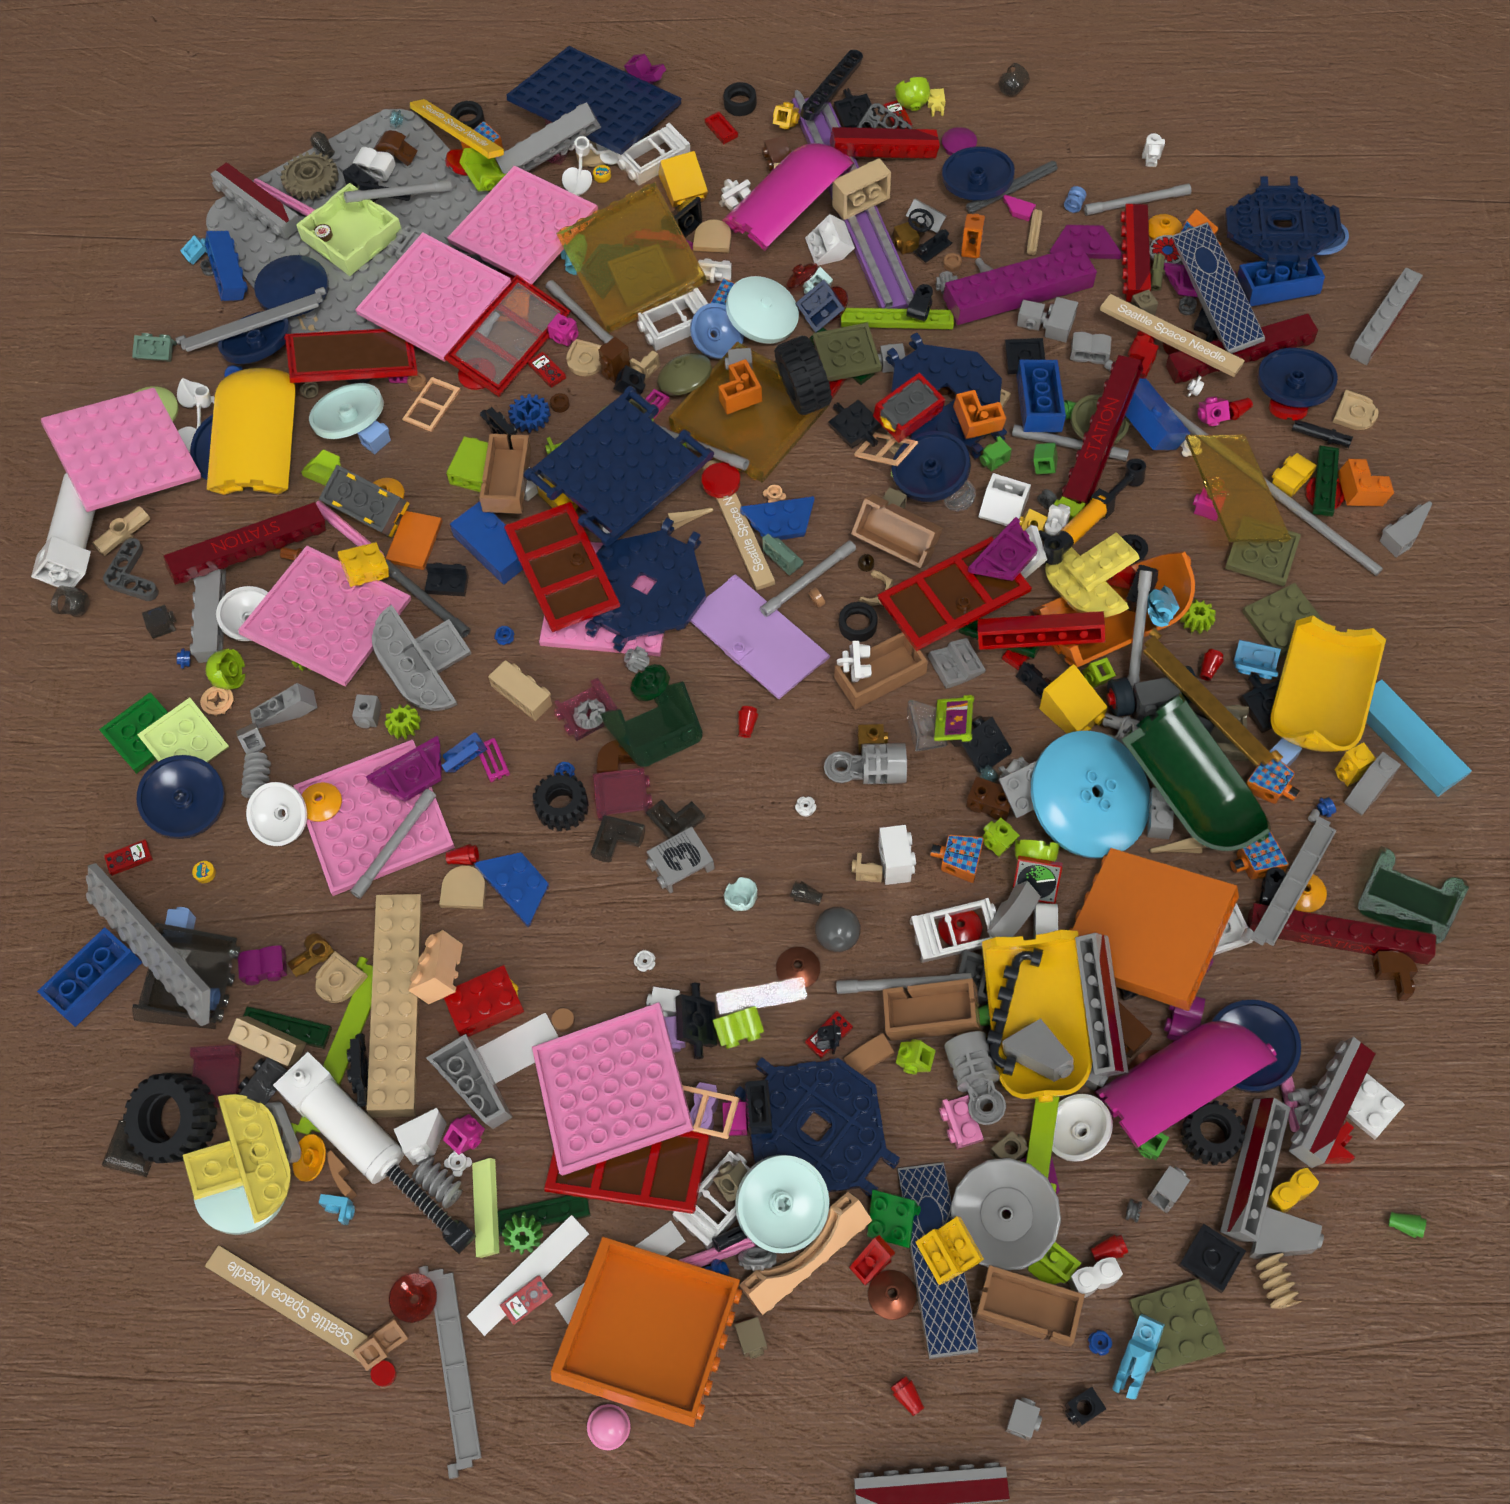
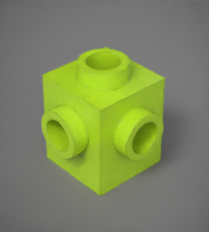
M1000 818L995 823L991 821L983 829L985 834L982 837L984 838L985 846L1000 857L1013 845L1020 835L1009 823Z
M912 1039L911 1042H901L896 1064L904 1068V1072L913 1075L917 1074V1072H930L936 1050L916 1039Z

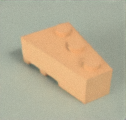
M444 930L431 934L427 938L425 950L418 959L419 965L410 979L411 984L408 991L427 1004H431L456 992L453 980L458 978V972L455 968L456 964L460 963L463 944Z

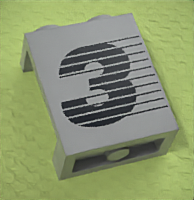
M693 827L647 851L648 860H646L648 867L652 872L656 871L659 885L662 889L666 887L669 894L673 892V884L704 868L707 873L715 869L712 857Z

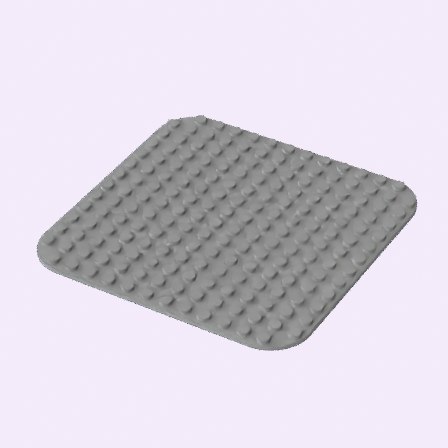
M384 109L306 151L309 155H312L314 151L316 155L322 153L323 157L328 155L329 159L332 158L333 162L336 163L339 173L338 181H335L336 186H331L332 191L327 190V195L320 194V198L314 196L313 200L310 197L304 200L303 197L297 199L296 195L293 196L294 199L316 210L346 186L343 171L353 164L352 162L361 147L374 148L379 138L386 131L393 130L406 136L404 140L418 151L409 166L393 155L396 166L387 181L377 180L379 186L398 187L450 180L452 190L437 193L411 194L409 201L385 197L379 198L374 203L381 205L399 218L401 229L404 226H408L411 232L413 228H417L430 233V236L454 249H459L465 255L470 254L450 244L447 237L489 192L478 191L469 176L457 174L452 171L450 166L449 168L446 166L445 158L450 149L425 121L414 112L404 109ZM288 162L257 178L291 196L283 188L280 178L282 176L281 171L284 170L283 166L288 165ZM226 195L215 201L207 214L208 231H229L230 237L234 239V251L238 253L239 267H242L243 276L253 289L259 272L270 262L284 256H307L318 261L325 269L329 280V290L325 299L319 307L304 314L306 318L300 315L306 330H302L297 316L287 318L292 328L291 334L320 332L321 330L330 332L384 329L358 315L355 309L399 260L395 253L391 257L386 254L388 246L349 276L301 240L299 231L284 239L282 236L276 235L270 227H265L258 218H253L246 209H241L234 200H229ZM290 208L292 211L298 214L300 221L307 217L299 213L298 211ZM482 260V264L496 271L499 269L489 264L488 262ZM314 325L315 330L309 331L308 326Z

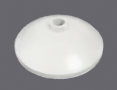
M253 586L239 587L228 592L220 600L216 610V618L221 630L233 639L252 641L240 635L238 629L268 592Z
M271 782L260 786L251 795L247 805L246 817L251 832L258 840L267 845L282 846L295 841L303 832L307 822V808L303 797L294 787L282 782ZM282 810L285 811V816L282 815Z
M1076 1094L1061 1100L1058 1105L1052 1151L1058 1157L1074 1162L1084 1161L1097 1155L1107 1145L1112 1134L1113 1120L1107 1106L1097 1097L1088 1094Z

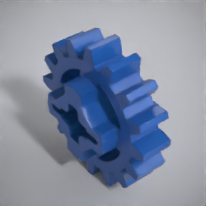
M528 394L527 398L521 395V400L514 399L515 405L510 404L508 414L510 422L514 424L516 429L520 427L521 432L528 429V432L531 433L532 429L538 431L539 426L544 428V422H549L548 416H551L548 402L545 403L544 398L539 399L538 395L532 398Z

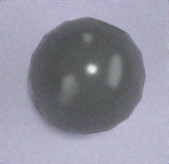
M843 907L826 909L820 914L815 925V934L820 945L833 952H843L852 948L857 943L861 932L857 916L851 910Z

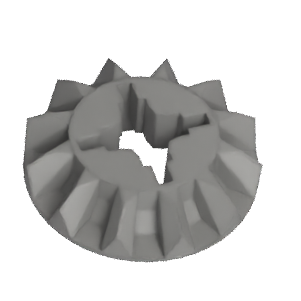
M587 699V701L580 702L579 706L574 708V721L583 729H593L599 726L606 717L605 706L597 699ZM589 709L592 710V712H591V714H590V719H589L588 716L586 715V713H588V710H589Z
M760 1247L748 1248L738 1256L739 1265L746 1270L753 1269V1271H763L765 1268H772V1265L776 1264L777 1258L776 1253Z

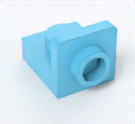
M194 235L180 250L188 262L193 265L205 252L207 253L204 244L205 238L200 239Z
M325 1194L320 1195L319 1204L325 1208L326 1212L338 1214L340 1210L338 1221L341 1224L348 1225L349 1220L353 1219L355 1206L353 1205L354 1202L349 1198Z

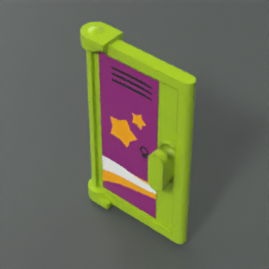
M964 695V698L937 700L935 741L962 739V742L972 740L974 696Z

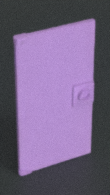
M735 574L706 598L690 622L777 699H780L816 668L825 663L830 658V655L778 610L765 617L761 613L760 607L767 601Z

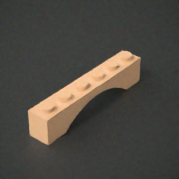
M847 1192L830 1206L822 1231L803 1252L781 1265L770 1269L766 1268L763 1271H754L740 1283V1288L751 1304L764 1315L785 1295L790 1294L799 1283L808 1278L822 1263L827 1262L836 1251L844 1247L858 1232L864 1230L872 1219L861 1202L851 1193Z

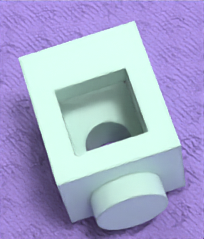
M819 267L805 280L803 285L805 288L804 293L807 294L815 287L814 285L819 284L823 279L831 287L833 279Z

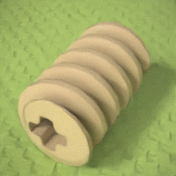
M1284 1253L1266 1257L1256 1265L1257 1270H1264L1259 1277L1261 1280H1268L1263 1284V1288L1271 1289L1266 1296L1268 1299H1275L1270 1304V1307L1274 1309L1287 1308L1302 1302L1293 1299L1299 1294L1298 1291H1290L1295 1282L1287 1281L1286 1278L1291 1275V1272L1282 1270L1288 1263L1279 1262Z

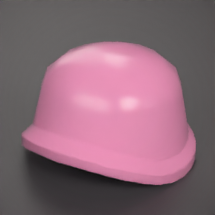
M601 1405L589 1416L587 1422L588 1436L591 1442L599 1449L614 1450L620 1447L630 1434L629 1417L623 1409L616 1405Z

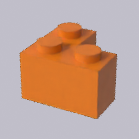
M744 359L728 365L730 382L718 386L719 401L726 414L728 415L762 402V387L747 360Z
M975 390L956 394L953 408L965 439L1003 429L1006 416L1000 402L981 406Z
M1348 459L1338 471L1344 498L1349 506L1383 507L1394 494L1390 477L1371 476L1367 459Z

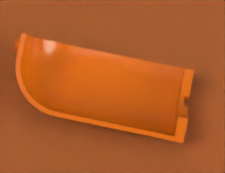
M1185 551L1159 555L1131 565L1136 572L1138 565H1145L1159 570L1155 589L1161 590L1164 585L1170 588L1180 607L1173 616V619L1170 620L1169 625L1164 627L1154 625L1147 612L1144 637L1148 636L1154 628L1159 631L1176 623L1186 614L1191 606L1195 593V579L1190 566L1191 559ZM1110 585L1126 602L1130 589ZM1062 597L1032 609L1034 615L1077 613ZM1125 610L1114 616L1104 617L1105 642L1051 646L1058 655L1062 653L1066 657V663L1071 666L1074 664L1078 668L1131 644L1136 613Z

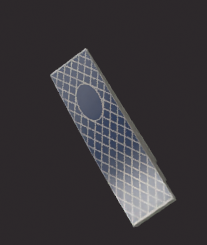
M1208 222L1173 235V242L1212 329L1215 330L1218 339L1222 341L1225 350L1232 354L1264 342L1265 336Z
M944 1162L897 1168L901 1196L916 1200L918 1206L921 1207L920 1214L915 1215L913 1219L910 1253L929 1359L978 1353L965 1272L938 1285L916 1244L917 1240L933 1229H939L951 1221L950 1207L952 1202Z

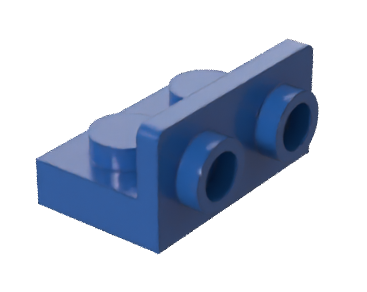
M473 733L443 754L446 762L441 766L445 772L455 773L486 751L487 747L478 733Z

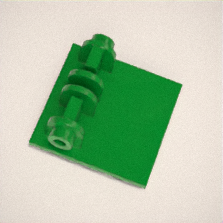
M873 1189L869 1215L872 1221L868 1224L867 1237L875 1238L880 1235L885 1242L910 1248L913 1219L915 1215L920 1214L921 1207L918 1206L916 1200Z

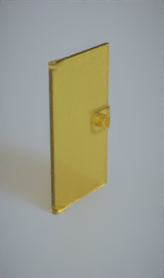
M1245 434L1186 435L1185 439L1203 479V485L1209 498H1211L1228 541H1290L1291 537Z

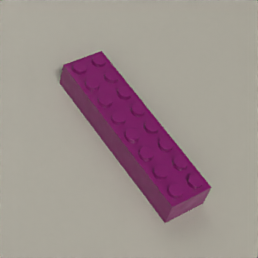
M1082 245L946 282L943 299L948 309L951 310L956 324L960 325L1021 308L1023 300L1039 303L1092 288L1097 271Z

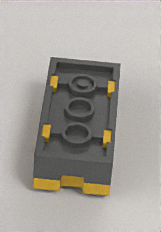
M336 465L319 497V500L391 538L398 527L395 523L399 515H404L410 504L399 496L339 465Z

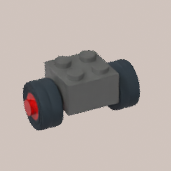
M1185 666L1195 676L1193 669L1190 666ZM1125 677L1112 679L1107 683V702L1112 714L1118 717L1132 714L1133 719L1139 721L1143 720L1146 716L1152 718L1156 715L1155 712L1158 710V707L1179 692L1188 704L1192 703L1168 677L1134 683L1133 690L1129 680Z

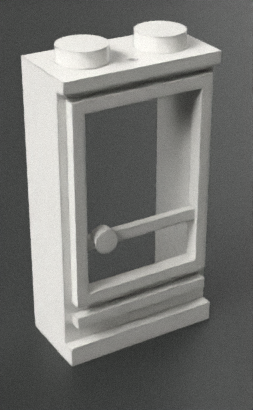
M668 123L666 127L633 144L622 155L618 154L617 164L621 170L628 174L630 180H634L640 186L658 175L661 160L690 152V143ZM665 142L672 150L665 153L664 149H660V144ZM656 148L661 155L660 157L642 167L634 161L639 156Z
M695 288L686 295L652 308L642 314L639 312L638 329L640 332H644L647 343L652 345L655 351L691 336L690 325L692 319L687 321V317L682 314L681 310L689 307L692 313L695 314L698 309L708 303L699 289ZM678 312L683 323L659 333L653 322Z
M989 898L918 916H911L910 925L914 926L916 933L915 942L916 945H919L922 955L920 958L921 963L961 954L964 950L982 949V941L991 939V935L989 934V938L957 945L950 915L982 908L987 929H989L996 914L995 906L993 903L990 904ZM945 917V922L948 924L953 942L952 947L942 949L934 919Z
M729 1151L700 1185L698 1199L703 1195L704 1198H708L726 1214V1217L719 1224L713 1221L697 1205L694 1214L676 1211L672 1214L676 1222L680 1221L693 1237L696 1236L704 1243L707 1250L713 1246L712 1238L725 1233L737 1219L736 1206L728 1212L710 1195L707 1189L714 1182L713 1178L719 1172L718 1168L728 1161L733 1163L741 1160L747 1171L750 1169L746 1165L747 1161L739 1153L734 1155Z

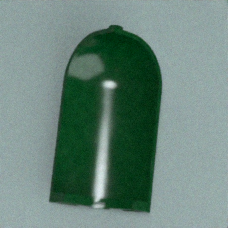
M1180 692L1158 707L1155 716L1152 718L1146 716L1136 724L1138 727L1136 730H1130L1122 738L1129 751L1196 841L1211 849L1234 851L1247 847L1255 841L1260 843L1269 837L1268 833L1271 832V826L1258 800Z

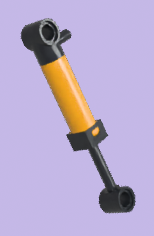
M1130 459L1126 463L1125 477L1109 493L1099 488L1091 496V502L1055 536L1039 530L1041 540L1044 541V551L1047 557L1046 563L1051 565L1061 563L1063 555L1101 518L1107 519L1114 512L1116 496L1127 485L1140 486L1144 483L1146 463L1143 460Z

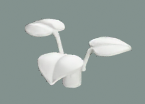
M578 137L573 145L557 154L562 156L568 152V149L572 151L575 148L576 153L579 155V168L571 167L564 171L562 175L563 186L567 191L577 196L584 194L590 188L592 175L588 170H582V158L589 154L590 149L596 155L600 154V159L608 165L617 164L618 154L599 144H596V150L592 144H589V140L586 137Z
M182 378L177 389L178 402L187 408L197 406V428L184 427L178 430L185 446L190 452L193 436L201 425V408H208L211 402L214 403L215 397L210 396L207 386Z

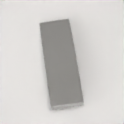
M1028 881L1014 886L1008 900L1000 904L987 931L992 938L1013 937L1036 907L1041 896Z

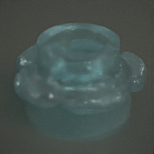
M401 110L392 111L390 124L395 125V127L402 125L404 115L401 114Z
M987 765L985 768H980V778L994 783L999 778L997 772L991 766Z

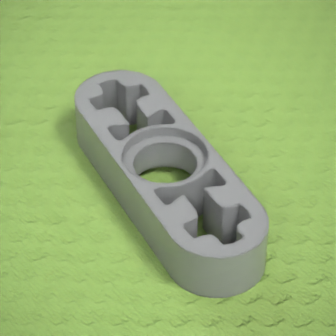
M279 1101L266 1103L265 1106L272 1113L276 1121L288 1162H298L301 1157V1148L283 1104Z

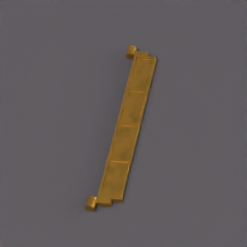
M1155 628L1149 633L1151 638L1145 642L1144 645L1147 648L1144 649L1143 653L1255 766L1260 763L1266 766L1273 759L1278 763L1283 758L1276 749L1270 753L1159 641L1162 635Z

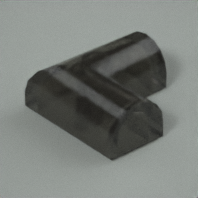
M663 800L645 812L668 839L690 827L694 829L706 819V816L692 801L676 814Z
M604 815L591 850L592 857L602 862H611L618 842L640 847L645 835V825Z
M119 1120L102 1166L147 1178L152 1162L144 1160L143 1156H138L134 1152L135 1147L129 1145L127 1141L129 1136L124 1132L126 1121Z

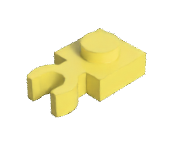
M944 88L930 89L927 106L931 108V116L935 115V111H940L941 116H943L946 102Z

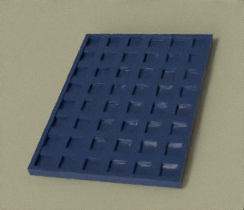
M571 46L565 48L507 94V101L551 122H555L562 115L570 113L577 106L587 102L601 128L589 134L586 138L620 155L681 105L680 97Z

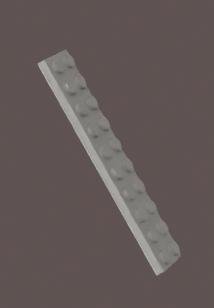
M96 863L88 865V875L86 876L88 892L86 893V898L89 904L94 905L99 915L104 917L108 921L109 926L117 931L121 940L125 941L130 946L131 951L141 958L144 966H148L153 972L154 977L164 984L167 992H171L178 1004L188 1011L190 1018L195 1019L200 1026L208 1024L210 988Z

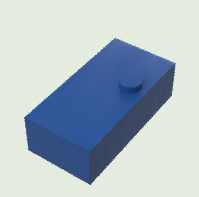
M1313 256L1308 259L1306 274H1298V261H1278L1277 265H1275V274H1267V261L1263 260L1240 265L1237 279L1250 306H1257L1321 294L1325 276Z
M1019 360L1016 378L1023 432H1062L1066 413L1058 360Z
M1140 378L1126 412V417L1153 450H1177L1191 434L1190 431L1147 379Z
M479 501L451 522L450 527L454 538L504 585L520 573L523 568L505 531V524L493 512H483Z
M104 927L37 992L76 1027L142 961Z

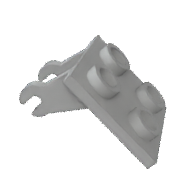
M1022 756L1018 758V762L1021 763V769L1009 773L1003 765L998 767L999 771L1002 772V777L999 778L1000 784L1016 818L1034 810L1031 798V778L1036 761L1029 764Z

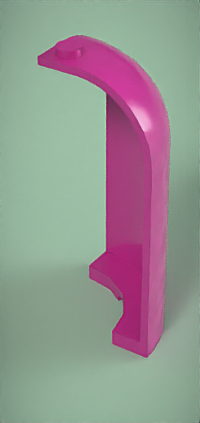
M820 143L802 145L790 152L723 221L734 233L739 232L743 234L745 231L748 232V237L766 251L771 243L845 170L849 172L854 163L848 155L829 145Z
M1212 1021L1191 1030L1128 1070V1073L1120 1075L1094 1093L1107 1106L1114 1118L1119 1116L1122 1119L1119 1122L1120 1126L1135 1147L1138 1148L1267 1065L1273 1064L1278 1059L1275 1057L1277 1054L1274 1048L1269 1043L1265 1044L1246 1027L1233 1022Z

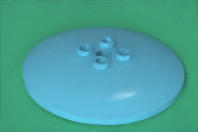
M1076 731L1057 738L1040 754L1031 778L1032 803L1041 826L1059 846L1078 856L1103 858L1104 855H1108L1110 848L1120 851L1128 849L1138 840L1146 827L1149 817V784L1144 770L1129 749L1122 743L1103 733ZM1093 787H1096V788L1099 789V792H1100V796H1099V797H1096V796L1093 795V793H1092V788H1093Z

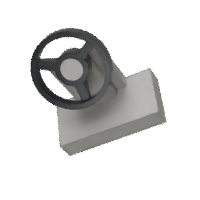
M916 198L906 214L909 225L919 232L932 230L938 233L947 215Z

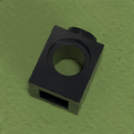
M625 365L617 374L613 389L624 393L628 386H632L636 389L637 393L641 394L645 388V374Z
M1090 1387L1065 1405L1067 1409L1065 1414L1072 1425L1076 1423L1078 1428L1106 1410L1093 1387ZM1079 1402H1084L1089 1406L1090 1412L1088 1415L1079 1413L1077 1409Z

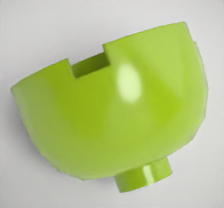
M923 77L910 78V82L907 83L901 81L894 88L898 103L911 111L920 110L930 97L929 82Z
M219 650L208 658L205 672L213 686L224 690L239 688L245 680V674H242V667H245L241 655L236 650Z
M1015 840V856L1017 861L1018 856H1025L1056 862L1059 853L1058 843L1050 842V844H1046L1044 841Z

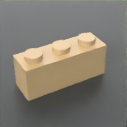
M505 660L488 676L491 686L536 721L553 705L550 697L551 693L545 687H539L530 675L525 676L521 673V669L513 663L511 665Z
M249 1016L236 1018L228 1037L229 1040L286 1066L294 1065L299 1061L306 1042Z

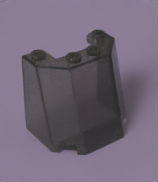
M155 923V929L209 988H219L221 996L216 1009L210 1010L209 1023L200 1026L195 1019L190 1018L188 1011L178 1004L172 993L167 992L164 984L154 977L153 972L148 967L139 1004H133L132 1007L134 1021L216 1029L217 1024L222 1023L225 1011L223 1007L227 1008L230 995L226 994L228 986L232 987L235 974L232 973L234 959H238L241 947L237 946V938Z

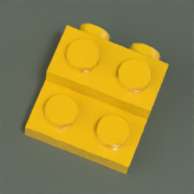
M377 542L338 551V558L350 587L389 577L388 565L383 553L379 550Z

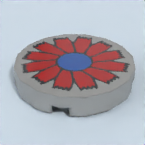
M1172 235L1159 236L1152 241L1149 247L1152 263L1154 255L1162 253L1165 256V263L1182 264Z

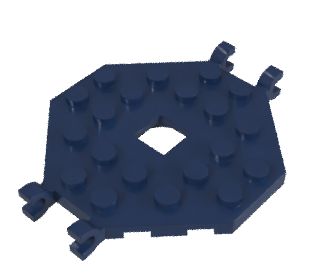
M1260 176V186L1256 189V192L1252 195L1247 194L1238 200V204L1230 205L1225 211L1227 238L1266 260L1267 274H1275V265H1277L1278 261H1298V274H1306L1308 259L1341 238L1342 235L1339 208L1334 205L1330 207L1324 203L1322 198L1314 194L1308 195L1305 193L1304 188L1298 186V176H1290V185L1268 186V176ZM1273 220H1291L1292 226L1287 228L1274 225Z
M917 332L911 335L912 341L909 342V345L915 351L900 360L894 348L887 351L889 356L885 360L894 367L891 393L920 372L937 391L943 387H948L956 395L975 390L981 406L1000 402L1002 378L978 352L925 345ZM953 400L946 406H943L942 412L908 436L912 438L929 431L950 433L958 437L965 444L971 456L976 460L982 455L981 451L984 449L977 442L989 434L965 439L953 408L955 401ZM1003 428L1001 431L991 433L995 440L999 436L1005 440L1004 436L1007 434V431Z
M666 518L660 531L619 539L608 547L602 545L596 555L618 598L620 607L593 617V620H590L585 625V628L588 629L586 634L594 638L600 627L616 634V637L612 640L615 644L613 648L621 653L626 643L630 640H635L636 637L658 635L671 629H685L706 600V593L694 552L701 544L699 540L701 535L693 531L688 543L685 544L669 536L674 531V527H672L674 521ZM640 576H647L657 581L647 595L631 587Z
M761 1057L756 1066H758L757 1070L767 1075L765 1080H768L772 1133L751 1135L755 1164L764 1158L774 1155L795 1156L807 1161L818 1170L825 1181L828 1193L859 1188L871 1199L872 1190H878V1187L866 1180L870 1172L880 1159L892 1169L896 1168L900 1157L886 1148L876 1085L839 1058L823 1062L799 1063L788 1067H774ZM739 1086L734 1092V1097H738L742 1102H746V1090ZM813 1112L832 1125L819 1142L801 1130Z

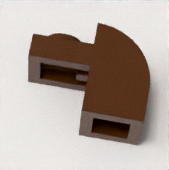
M393 130L384 132L373 148L377 152H387L392 156L394 155L407 166L411 164L418 151L404 140L405 135Z
M614 740L605 744L597 757L599 779H620L621 764H642L640 747L632 745L621 747L620 740Z
M1378 951L1372 958L1375 979L1394 980L1398 1001H1407L1415 991V983L1412 978L1418 972L1416 964L1404 953L1398 951Z

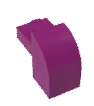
M645 54L633 55L624 65L629 74L650 84L659 81L662 78V74L666 71L664 64L651 65Z

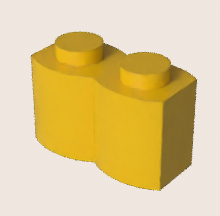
M1296 453L1293 457L1289 456L1285 460L1281 469L1277 468L1272 475V484L1289 497H1293L1313 475L1317 465Z
M1308 1168L1301 1169L1287 1182L1281 1183L1269 1194L1267 1204L1271 1209L1286 1213L1298 1201L1305 1199L1318 1186L1319 1181Z

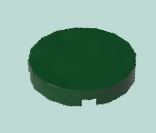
M654 664L645 667V671L642 673L638 672L632 680L630 688L633 695L640 701H649L658 697L669 684V673L662 665Z

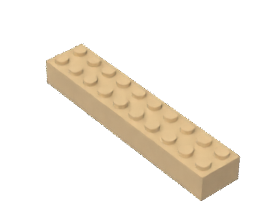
M421 894L376 895L367 1112L371 1118L416 1117L420 998L408 991L411 984V976L417 970L419 965L418 959L421 956L423 905Z

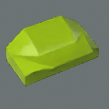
M322 450L315 458L310 460L301 473L304 477L326 486L336 465L341 466L340 457Z
M1055 1242L1041 1260L1028 1267V1271L1040 1281L1052 1285L1067 1283L1081 1265V1262Z

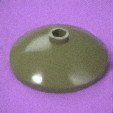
M682 354L670 360L662 368L657 379L658 386L662 392L668 395L689 393L700 387L709 378L712 365L709 359L702 354Z
M1102 395L1086 396L1079 400L1073 408L1071 423L1077 435L1082 439L1085 432H1088L1090 428L1091 416L1096 413L1097 401ZM1126 415L1114 444L1122 440L1128 431L1129 419Z

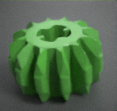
M525 1212L522 1213L521 1218L514 1214L512 1221L507 1220L505 1222L506 1229L503 1230L502 1236L505 1237V1246L511 1245V1252L519 1249V1253L522 1255L524 1249L532 1253L533 1246L539 1247L543 1231L540 1230L541 1222H535L534 1214L529 1218H526Z

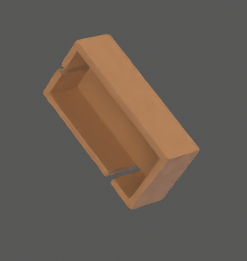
M507 434L489 435L483 483L479 497L483 512L522 514L527 484L524 473L529 468L531 457L529 435H511L513 450H510Z
M874 494L866 497L851 534L919 568L929 564L935 550L933 546L937 544L943 528L893 503L888 505L889 501Z
M902 632L870 648L869 658H860V665H871L872 674L870 677L860 679L858 682H851V666L849 665L850 672L844 673L843 666L836 665L834 678L856 710L927 674L928 661L920 650L916 651Z
M973 978L907 986L912 998H908V994L903 987L883 989L885 1031L891 1041L981 1031L980 1014L977 1008L979 1007L978 991Z
M989 1265L975 1318L1040 1339L1050 1336V1342L1070 1348L1074 1344L1085 1294Z

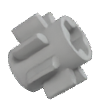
M949 271L942 272L939 277H936V290H941V293L944 294L945 283L957 280L958 276H953L952 272Z
M639 646L635 650L629 649L624 657V662L627 663L625 666L634 673H637L638 669L641 671L645 670L650 661V658L647 656L648 653Z

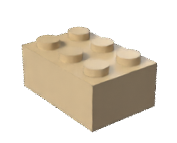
M879 158L843 176H839L832 185L833 208L843 220H846L890 199L891 171Z

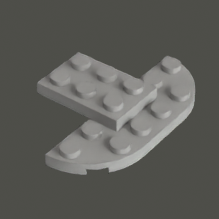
M392 605L387 607L375 622L372 645L376 657L398 691L409 703L424 710L440 711L456 706V700L438 675V673L471 654L470 649L454 625L448 619L414 639Z

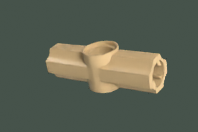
M138 506L124 518L113 520L110 523V529L92 542V544L105 556L120 543L123 544L127 539L133 538V533L148 522L150 517Z

